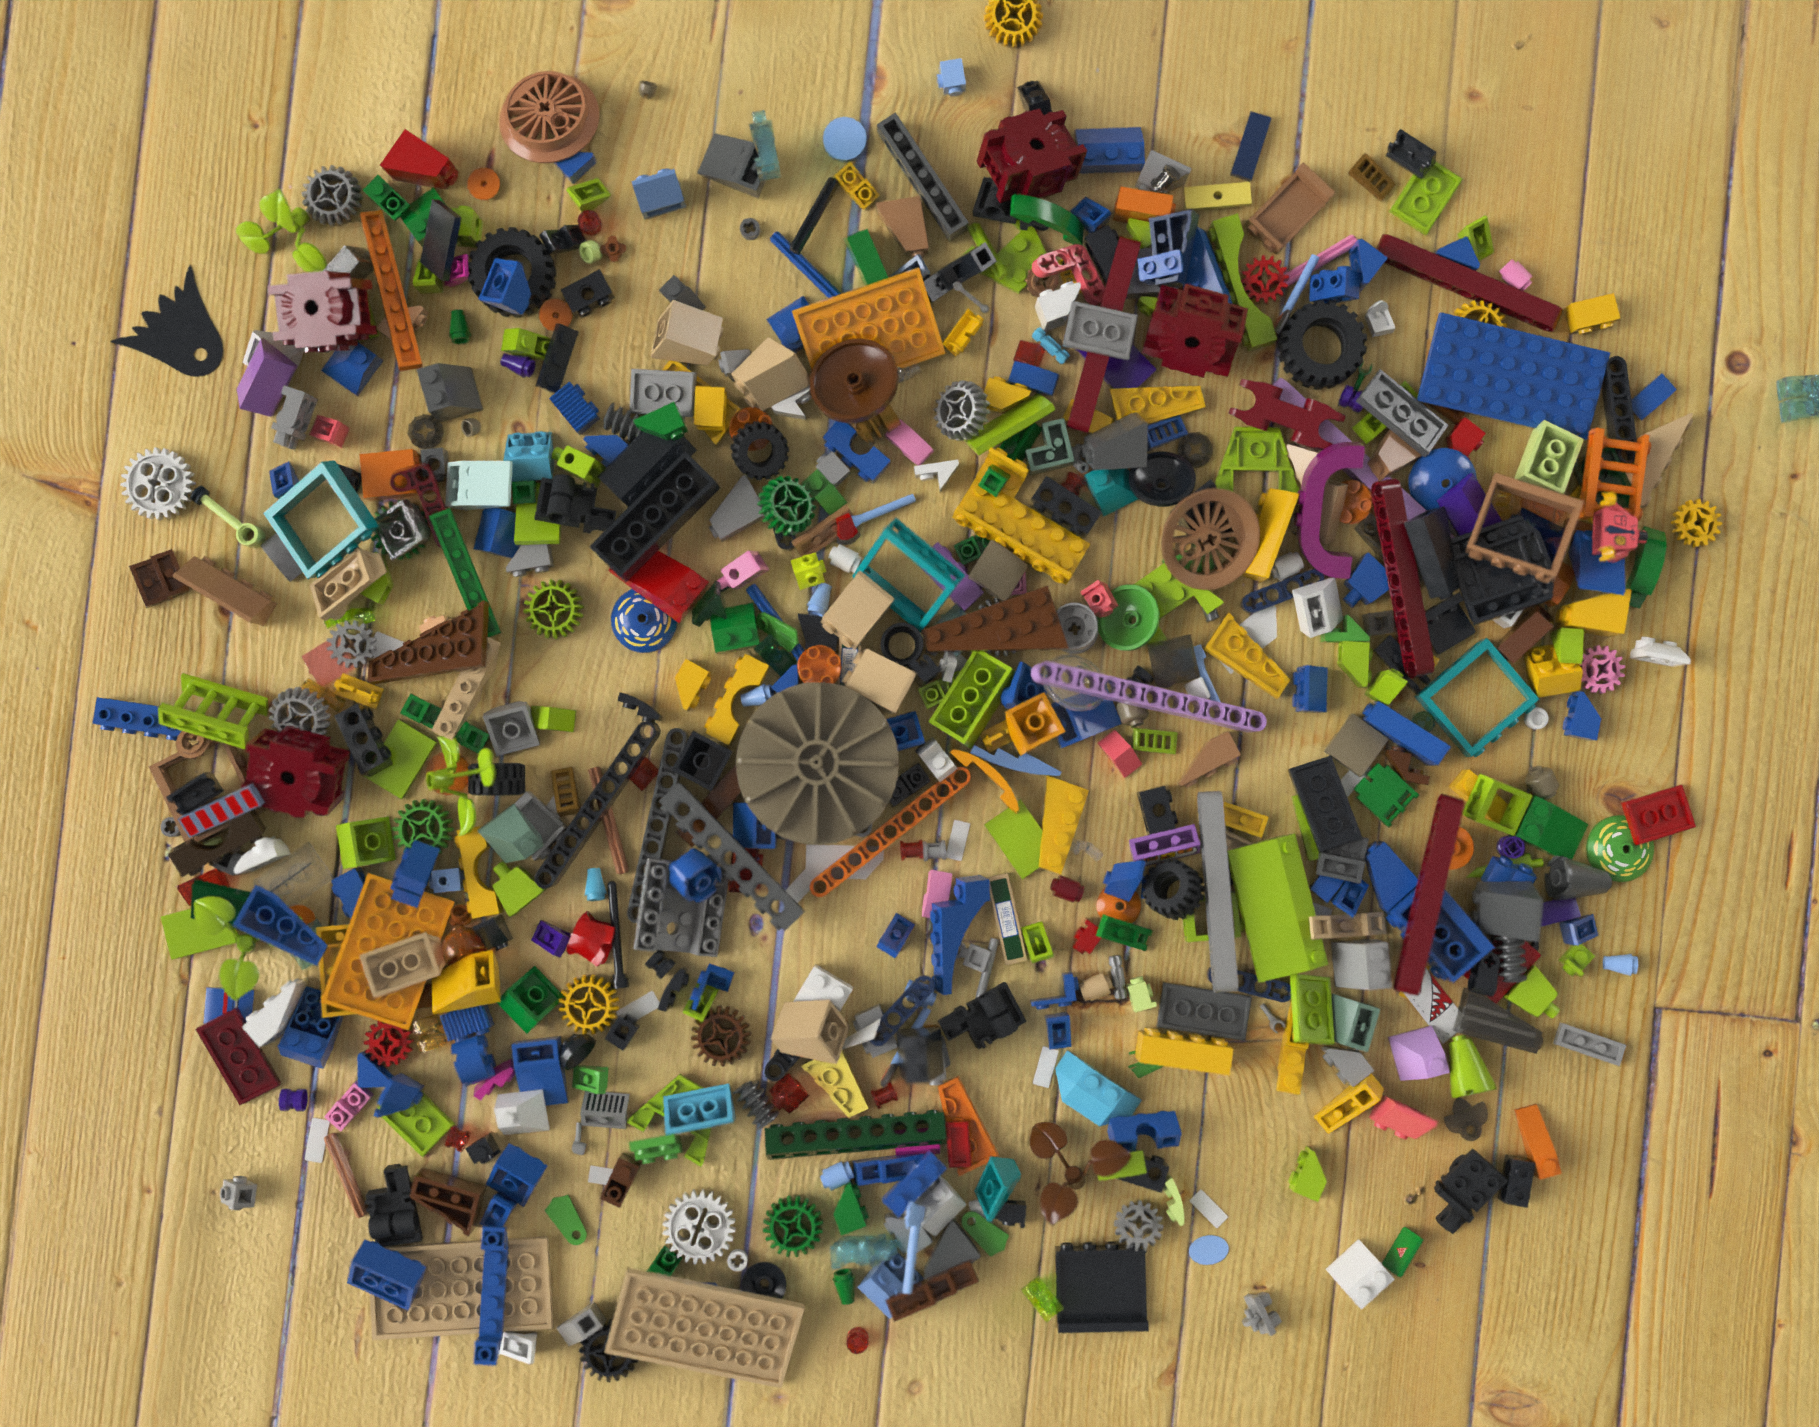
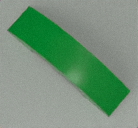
M1020 194L1012 195L1010 216L1025 223H1030L1033 220L1062 233L1064 241L1073 245L1080 244L1083 246L1084 226L1071 212L1040 198Z
M410 693L400 714L432 729L442 708ZM465 721L455 736L460 745L478 754L490 737L487 732Z

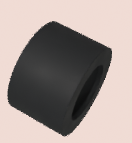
M896 623L888 627L883 633L881 650L885 658L901 666H908L912 660L917 661L923 650V639L918 629L913 625ZM901 632L909 634L915 641L913 654L904 659L896 658L889 650L890 639L895 634Z

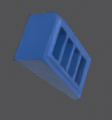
M1180 415L1148 425L1147 452L1188 435ZM1173 422L1178 431L1177 434H1175L1173 427L1171 425V423ZM1163 426H1165L1166 429H1167V431H1168V434H1169L1168 437H1167V435H1166V432H1165ZM1156 429H1157L1158 434H1159V436H1160V438H1161L1160 440L1158 439V437H1157V435H1156V432H1155Z

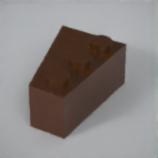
M422 1167L414 1177L409 1197L431 1212L435 1211L445 1218L447 1223L450 1225L454 1224L469 1237L476 1227L487 1186Z

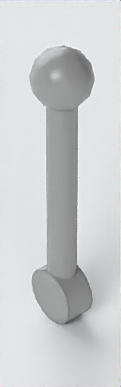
M959 281L953 283V288L956 291H961L979 306L982 313L989 311V306L983 305L962 287Z

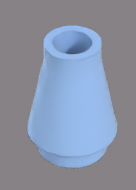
M826 583L819 584L807 604V611L809 613L823 617L828 611L831 585Z
M762 684L741 694L740 698L743 707L762 705L774 695L772 686L770 684Z
M1632 954L1604 956L1603 969L1628 976L1637 974L1638 957L1632 956Z

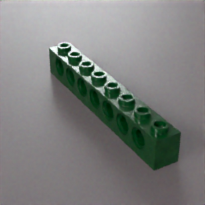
M939 1110L926 1111V1114L918 1115L916 1112H906L903 1114L904 1116L896 1117L894 1114H884L881 1118L873 1119L872 1116L859 1117V1120L839 1118L837 1122L817 1120L814 1124L794 1122L792 1126L772 1124L770 1128H764L766 1157L768 1160L915 1146L946 1144L944 1112L939 1113ZM920 1124H926L929 1127L923 1133L917 1131L916 1128ZM897 1126H904L906 1131L899 1135L894 1132V1129ZM875 1128H882L884 1130L881 1136L872 1135V1131ZM853 1130H860L862 1132L861 1136L856 1139L851 1138L849 1135ZM830 1132L839 1133V1137L836 1140L832 1141L827 1138ZM808 1134H815L817 1136L816 1140L811 1143L806 1142L805 1137ZM786 1136L794 1137V1141L791 1144L783 1143V1139Z

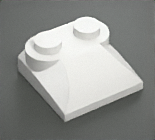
M1641 637V640H1636L1635 648L1630 653V659L1671 667L1688 665L1691 662L1686 653L1680 647H1677V643L1663 641V644L1656 643L1655 639L1650 637Z
M275 836L265 837L256 841V846L240 858L234 872L236 875L251 873L291 855L281 838L276 839Z

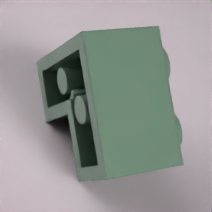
M1064 418L1042 423L1041 432L1045 446L1028 449L1024 454L1029 476L1072 466L1074 463Z

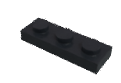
M556 323L536 387L553 394L560 390L579 333L578 331Z

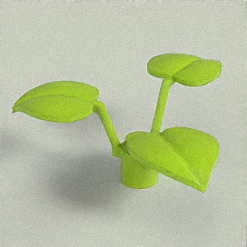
M281 189L264 196L259 203L263 215L269 221L276 222L277 227L266 234H263L262 228L257 223L251 221L242 222L236 227V234L239 235L240 240L250 250L258 254L268 252L270 243L266 238H269L283 227L291 233L298 232L295 243L297 249L292 253L296 263L306 272L332 271L328 267L323 254L316 246L306 242L300 244L302 235L306 231L303 227L310 217L300 207H296L291 212Z
M439 736L437 738L447 768L428 772L426 783L429 790L441 789V793L460 796L458 799L459 836H463L473 829L476 822L474 802L472 799H468L466 793L448 788L454 784L455 777L481 773L482 783L485 786H491L495 780V768L492 763L493 755L489 748L482 749L478 755L479 769L455 773L460 758L458 742L455 737L453 740Z
M219 897L198 899L194 902L195 921L198 928L206 934L214 935L222 932L226 926L237 939V948L241 952L239 961L227 959L219 971L220 982L225 993L232 1000L237 1001L252 990L259 980L257 966L251 961L243 962L246 954L254 951L256 942L260 939L249 934L239 935L232 925L228 923L235 917V909L229 901Z

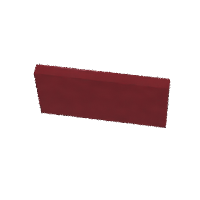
M236 1007L198 1026L195 1030L239 1105H242L280 1086L281 1081L262 1048L242 1028L247 1022L239 1008Z

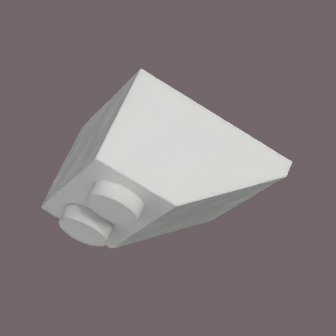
M815 964L793 1002L831 1000L840 1012L853 990V986Z
M1359 1239L1326 1268L1327 1272L1360 1309H1363L1395 1280Z

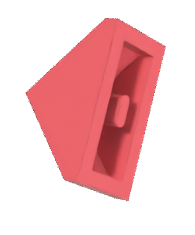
M317 415L309 435L342 448L350 428L340 421Z
M1113 730L1097 743L1124 778L1142 765L1132 747L1116 730Z

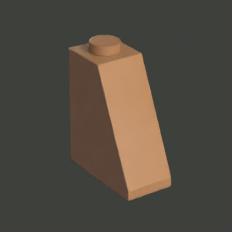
M920 196L876 203L878 216L906 257L912 256L914 258L917 254L924 257L925 254H928L929 247Z
M1388 428L1367 464L1377 479L1382 481L1415 463L1422 455Z

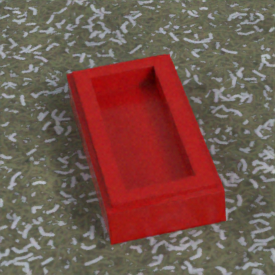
M947 1121L946 1135L949 1168L971 1167L969 1121Z

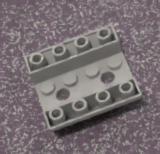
M647 859L633 949L654 952L656 950L687 952L699 956L717 957L729 879L723 874L725 869L719 867L722 871L721 882L717 881L715 893L705 901L696 903L695 901L689 902L670 884V871L668 868L674 860ZM673 922L675 930L673 933L668 934L667 926Z

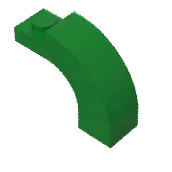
M1643 526L1642 530L1647 531L1648 539L1645 544L1637 543L1634 565L1625 584V589H1631L1629 606L1639 609L1647 595L1651 596L1662 571L1667 547L1665 532Z

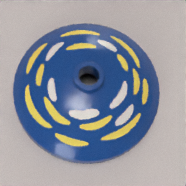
M633 589L625 592L617 600L611 614L612 630L618 641L626 648L639 653L654 652L666 646L673 638L678 624L677 621ZM642 614L646 616V621L643 623L639 622V616Z

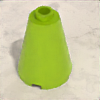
M1466 1035L1452 1037L1453 1042L1449 1043L1452 1099L1495 1090L1496 1084L1472 1039H1466Z

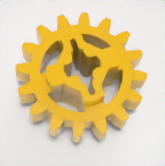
M1696 499L1694 502L1692 500L1686 501L1685 505L1678 506L1679 511L1672 514L1676 517V520L1671 521L1672 525H1676L1672 533L1678 532L1677 540L1684 539L1685 546L1691 543L1692 548L1699 547V545L1706 546L1708 541L1716 540L1713 535L1721 533L1717 529V526L1723 525L1722 522L1717 521L1721 513H1714L1717 508L1716 506L1708 507L1710 501H1704L1702 504L1701 499ZM1698 521L1699 525L1696 526L1694 522Z

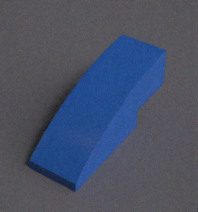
M924 1154L893 1155L853 1160L855 1183L861 1186L879 1182L884 1184L901 1181Z

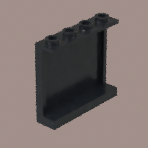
M1113 1241L1105 1242V1245H1096L1095 1242H1084L1083 1246H1074L1073 1243L1064 1242L1060 1243V1246H1055L1058 1333L1149 1331L1146 1303L1145 1253H1147V1250L1145 1251L1143 1246H1139V1250L1135 1251L1134 1245H1131L1128 1249L1126 1248L1127 1245H1118V1242Z

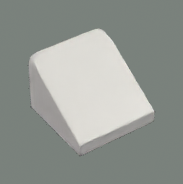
M1202 677L1184 685L1188 695L1208 699L1211 696Z

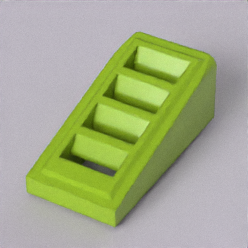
M1133 728L1131 747L1134 751L1176 754L1178 732ZM1141 734H1145L1144 747L1140 746ZM1149 734L1153 735L1152 747H1148ZM1158 735H1162L1161 748H1157ZM1166 736H1171L1170 749H1165Z

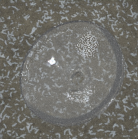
M1061 654L1049 660V662L1103 674L1095 663L1080 655ZM1044 668L1042 677L1046 678L1048 672L1047 669ZM1063 672L1062 680L1068 683L1069 676L1066 672ZM1084 677L1083 684L1086 688H1089L1090 681L1087 677ZM1106 682L1105 685H1104V689H1105L1106 692H1107V682ZM1044 685L1046 692L1056 703L1070 710H1092L1104 700L1103 698Z

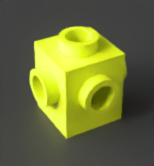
M816 552L790 560L800 590L825 582L823 573L827 571L823 560L818 561Z

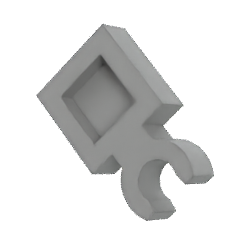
M961 942V951L957 954L956 959L965 958L963 965L984 973L993 951L973 943L970 944L968 949Z

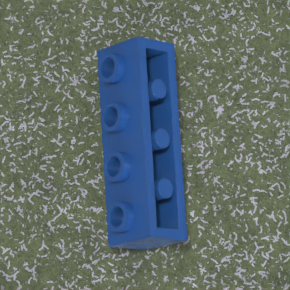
M99 697L96 699L92 724L101 725L100 729L114 731L115 727L123 728L122 733L128 734L144 731V736L158 738L159 734L167 735L166 739L175 741L181 730L159 724V706Z

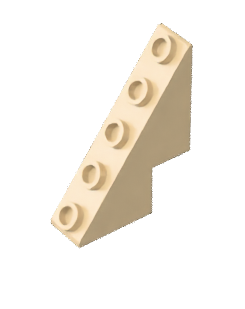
M1693 413L1646 433V435H1650L1651 451L1647 455L1640 507H1647L1651 501L1652 496L1650 494L1653 488H1657L1660 484L1662 471L1667 469L1673 458L1671 455L1681 445L1683 441L1681 436L1684 430L1687 431L1693 423L1691 418ZM1625 472L1631 484L1633 473Z
M1296 442L1287 444L1288 457L1292 460L1295 476L1302 485V479L1307 466L1322 449L1310 448ZM1331 479L1326 481L1323 495L1319 540L1323 544L1335 541L1348 488L1347 484Z
M487 637L486 667L460 672L432 728L433 732L450 740H453L480 702L483 686L495 671L500 648L499 642Z

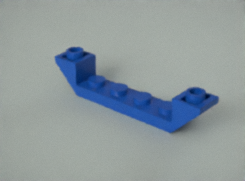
M483 1226L481 1250H484L480 1325L479 1337L475 1341L473 1364L496 1366L504 1330L509 1242L506 1227Z

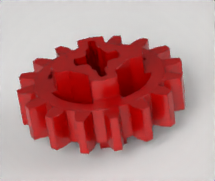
M1262 255L1261 261L1253 258L1254 264L1247 263L1248 271H1242V275L1246 277V279L1241 280L1242 285H1247L1244 287L1245 292H1250L1248 295L1250 300L1254 297L1256 298V304L1264 300L1265 305H1268V299L1277 302L1276 295L1283 297L1282 289H1288V284L1284 283V281L1289 280V275H1284L1287 267L1280 268L1282 261L1278 260L1275 263L1274 256L1266 260L1265 255ZM1268 266L1276 269L1279 274L1272 273L1268 269ZM1260 267V270L1257 272V274L1252 275V273ZM1264 271L1269 279L1267 280L1266 289L1262 281H1260L1263 279ZM1274 285H1278V287L1270 293V289ZM1251 286L1258 287L1262 294L1254 291Z
M377 1020L378 1026L376 1024L370 1025L372 1031L365 1033L369 1037V1040L363 1042V1044L369 1045L365 1053L371 1052L373 1055L370 1060L372 1061L377 1058L378 1065H382L384 1062H386L387 1067H390L393 1062L398 1065L401 1063V1059L405 1060L408 1058L406 1052L413 1051V1048L409 1046V1044L415 1042V1039L409 1038L413 1031H406V1029ZM382 1028H384V1030H382V1035L380 1037H376L377 1033ZM388 1038L390 1041H393V1044L386 1043L385 1039ZM402 1046L401 1051L394 1056L396 1048Z

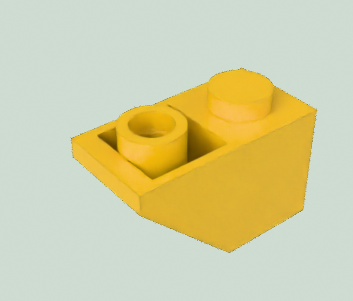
M994 376V378H988L984 393L988 395L986 400L991 404L986 409L1003 413L1029 399L1031 391L1027 390V386L1015 383V385L1008 384L1001 377Z
M685 659L675 676V681L682 707L690 711L691 708H696L701 699L698 696L702 688L706 690L712 678L709 677L711 674L709 671L688 659Z

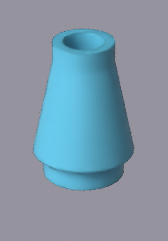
M601 868L587 869L585 888L587 901L605 900L607 892L601 875Z

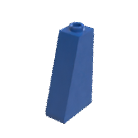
M1380 701L1373 702V704L1369 703L1362 712L1364 714L1362 718L1364 722L1399 747L1405 748L1406 752L1412 754L1413 757L1426 766L1439 765L1451 747Z

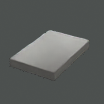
M1072 301L1062 346L1129 360L1138 315Z
M631 369V413L648 414L675 402L682 417H694L697 372Z

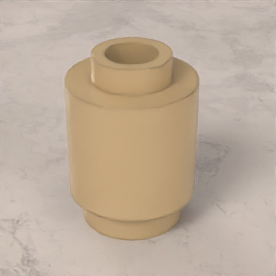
M1103 973L1083 980V983L1079 984V988L1085 1001H1094L1111 994L1109 989L1113 988V985L1108 975L1104 977Z

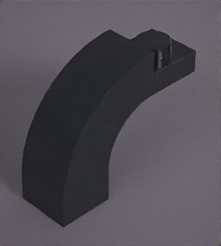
M986 242L953 260L923 281L930 304L952 290L955 281L962 283L997 262Z

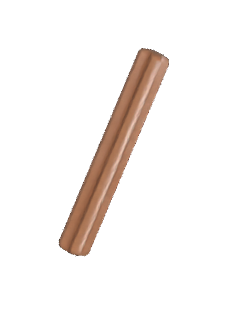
M331 1133L324 1137L325 1144L357 1218H361L369 1213L366 1210L367 1205H365L364 1198L336 1133Z

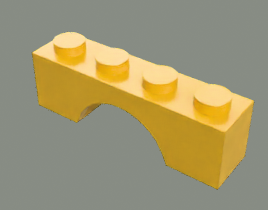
M747 654L744 657L740 656L734 666L737 670L734 676H729L724 688L727 690L723 697L719 696L714 706L717 710L713 717L709 716L704 726L707 729L705 734L730 746L740 728V724L736 721L733 714L735 697L747 687L762 685L770 669L769 665Z
M482 826L473 827L468 834L459 836L460 830H457V835H455L456 847L460 848L461 852L459 866L461 870H464L465 874L463 888L465 892H468L469 897L467 910L469 914H472V919L503 913L502 903L494 889L486 886L478 873L480 857L486 850L491 848L478 832V829Z

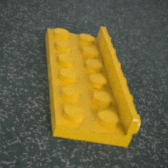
M976 476L953 513L952 518L955 519L956 523L963 527L967 526L981 538H987L990 541L991 539L1022 561L1031 564L1035 570L1050 575L1057 583L1067 585L1089 548L1090 543L1002 491L997 497L993 496L978 486L981 479Z

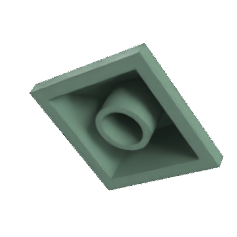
M515 804L478 829V832L505 863L524 860L544 846L541 834Z

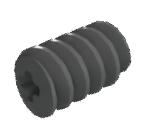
M613 402L605 414L604 429L608 431L612 428L613 434L620 432L621 438L628 436V441L632 442L642 432L633 422V420L639 418V415L636 414L633 418H630V410L624 415L622 414L623 407L621 406L616 411L614 410L615 403Z
M1504 936L1495 937V940L1502 942V944L1495 946V949L1502 950V953L1497 956L1499 959H1503L1499 967L1503 968L1504 971L1499 972L1498 976L1504 977L1503 982L1526 981L1527 976L1521 973L1526 972L1527 968L1520 965L1526 962V958L1520 956L1525 954V949L1519 947L1524 945L1525 941Z
M750 1080L732 1093L733 1095L741 1094L737 1101L746 1102L742 1109H751L747 1117H756L752 1124L760 1123V1127L757 1129L759 1130L776 1119L779 1111L771 1112L774 1104H766L769 1096L761 1097L764 1088L756 1089L760 1082L758 1080L751 1082Z

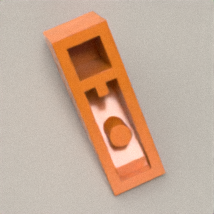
M1537 1104L1514 1109L1527 1158L1536 1163L1534 1176L1541 1180L1562 1174L1555 1148Z

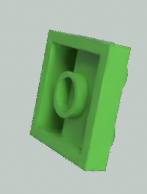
M679 1134L629 1142L630 1151H634L635 1161L642 1160V1164L656 1162L655 1158L664 1156V1160L678 1158V1153H683L681 1135Z

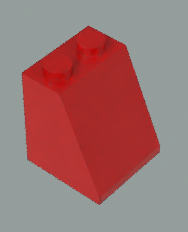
M404 129L380 164L382 169L394 181L444 190L454 185L459 173L448 157L406 129Z

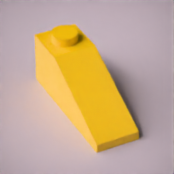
M1470 769L1461 770L1448 787L1467 802L1478 776ZM1497 793L1485 817L1500 823L1508 804Z
M1371 1073L1354 1087L1349 1085L1317 1112L1314 1118L1329 1134L1381 1100L1384 1088Z

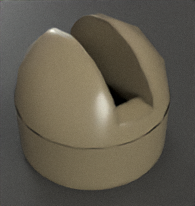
M640 81L639 93L643 98L645 94H648V99L655 95L657 84L649 81Z
M468 418L462 421L461 429L465 436L470 437L478 434L481 425L477 419Z

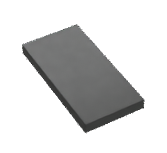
M1381 369L1376 372L1356 400L1357 403L1423 457L1430 453L1448 427L1447 423Z
M1163 982L1156 1027L1245 1041L1252 997L1229 992L1214 993L1210 989Z

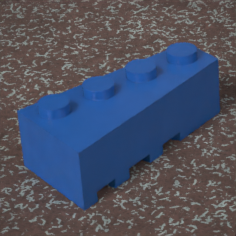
M1197 226L1186 284L1229 295L1228 303L1233 304L1229 290L1224 283L1221 269L1216 262V256L1206 231Z

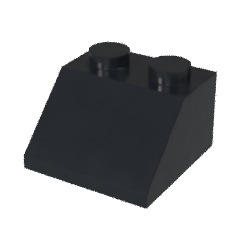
M692 731L672 771L712 791L732 751Z

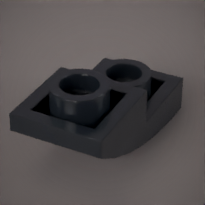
M619 693L618 701L623 702L622 707L635 710L636 706H639L637 715L643 716L642 721L655 722L656 720H662V716L644 701L624 693Z
M919 763L897 778L893 795L889 801L892 808L931 781Z
M682 967L666 986L658 1010L668 1011L669 1006H674L676 998L673 990L680 992L683 987H687L690 974L686 973V967Z

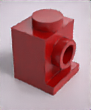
M1085 918L1083 922L1086 925L1084 928L1080 926L1073 937L1076 939L1072 947L1081 954H1084L1085 951L1091 954L1101 940V937L1096 936L1099 927Z

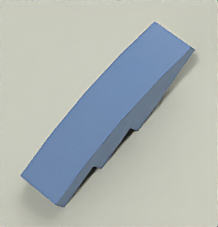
M975 745L970 754L989 763L1014 771L1049 776H1060L1061 771L1028 753L1022 756L1019 754L1018 758L998 748L995 754L992 755Z

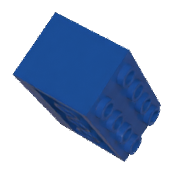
M1416 887L1388 912L1384 911L1388 915L1385 917L1386 920L1394 928L1397 927L1401 930L1400 936L1403 940ZM1444 890L1435 928L1436 932L1433 936L1427 963L1430 964L1431 968L1429 970L1437 979L1441 978L1443 981L1447 980L1454 983L1495 947L1449 893Z

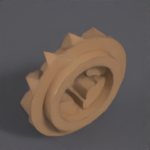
M1048 263V264L1043 265V266H1041V267L1047 268V267L1050 266V265H1049V263ZM1032 269L1027 271L1028 277L1025 279L1027 290L1033 296L1039 297L1041 292L1049 289L1055 291L1059 280L1058 274L1045 277L1042 285L1037 283L1039 277L1034 274Z
M181 731L176 740V749L184 758L196 760L198 756H204L206 749H210L209 743L211 739ZM197 740L199 741V745H192L188 741Z

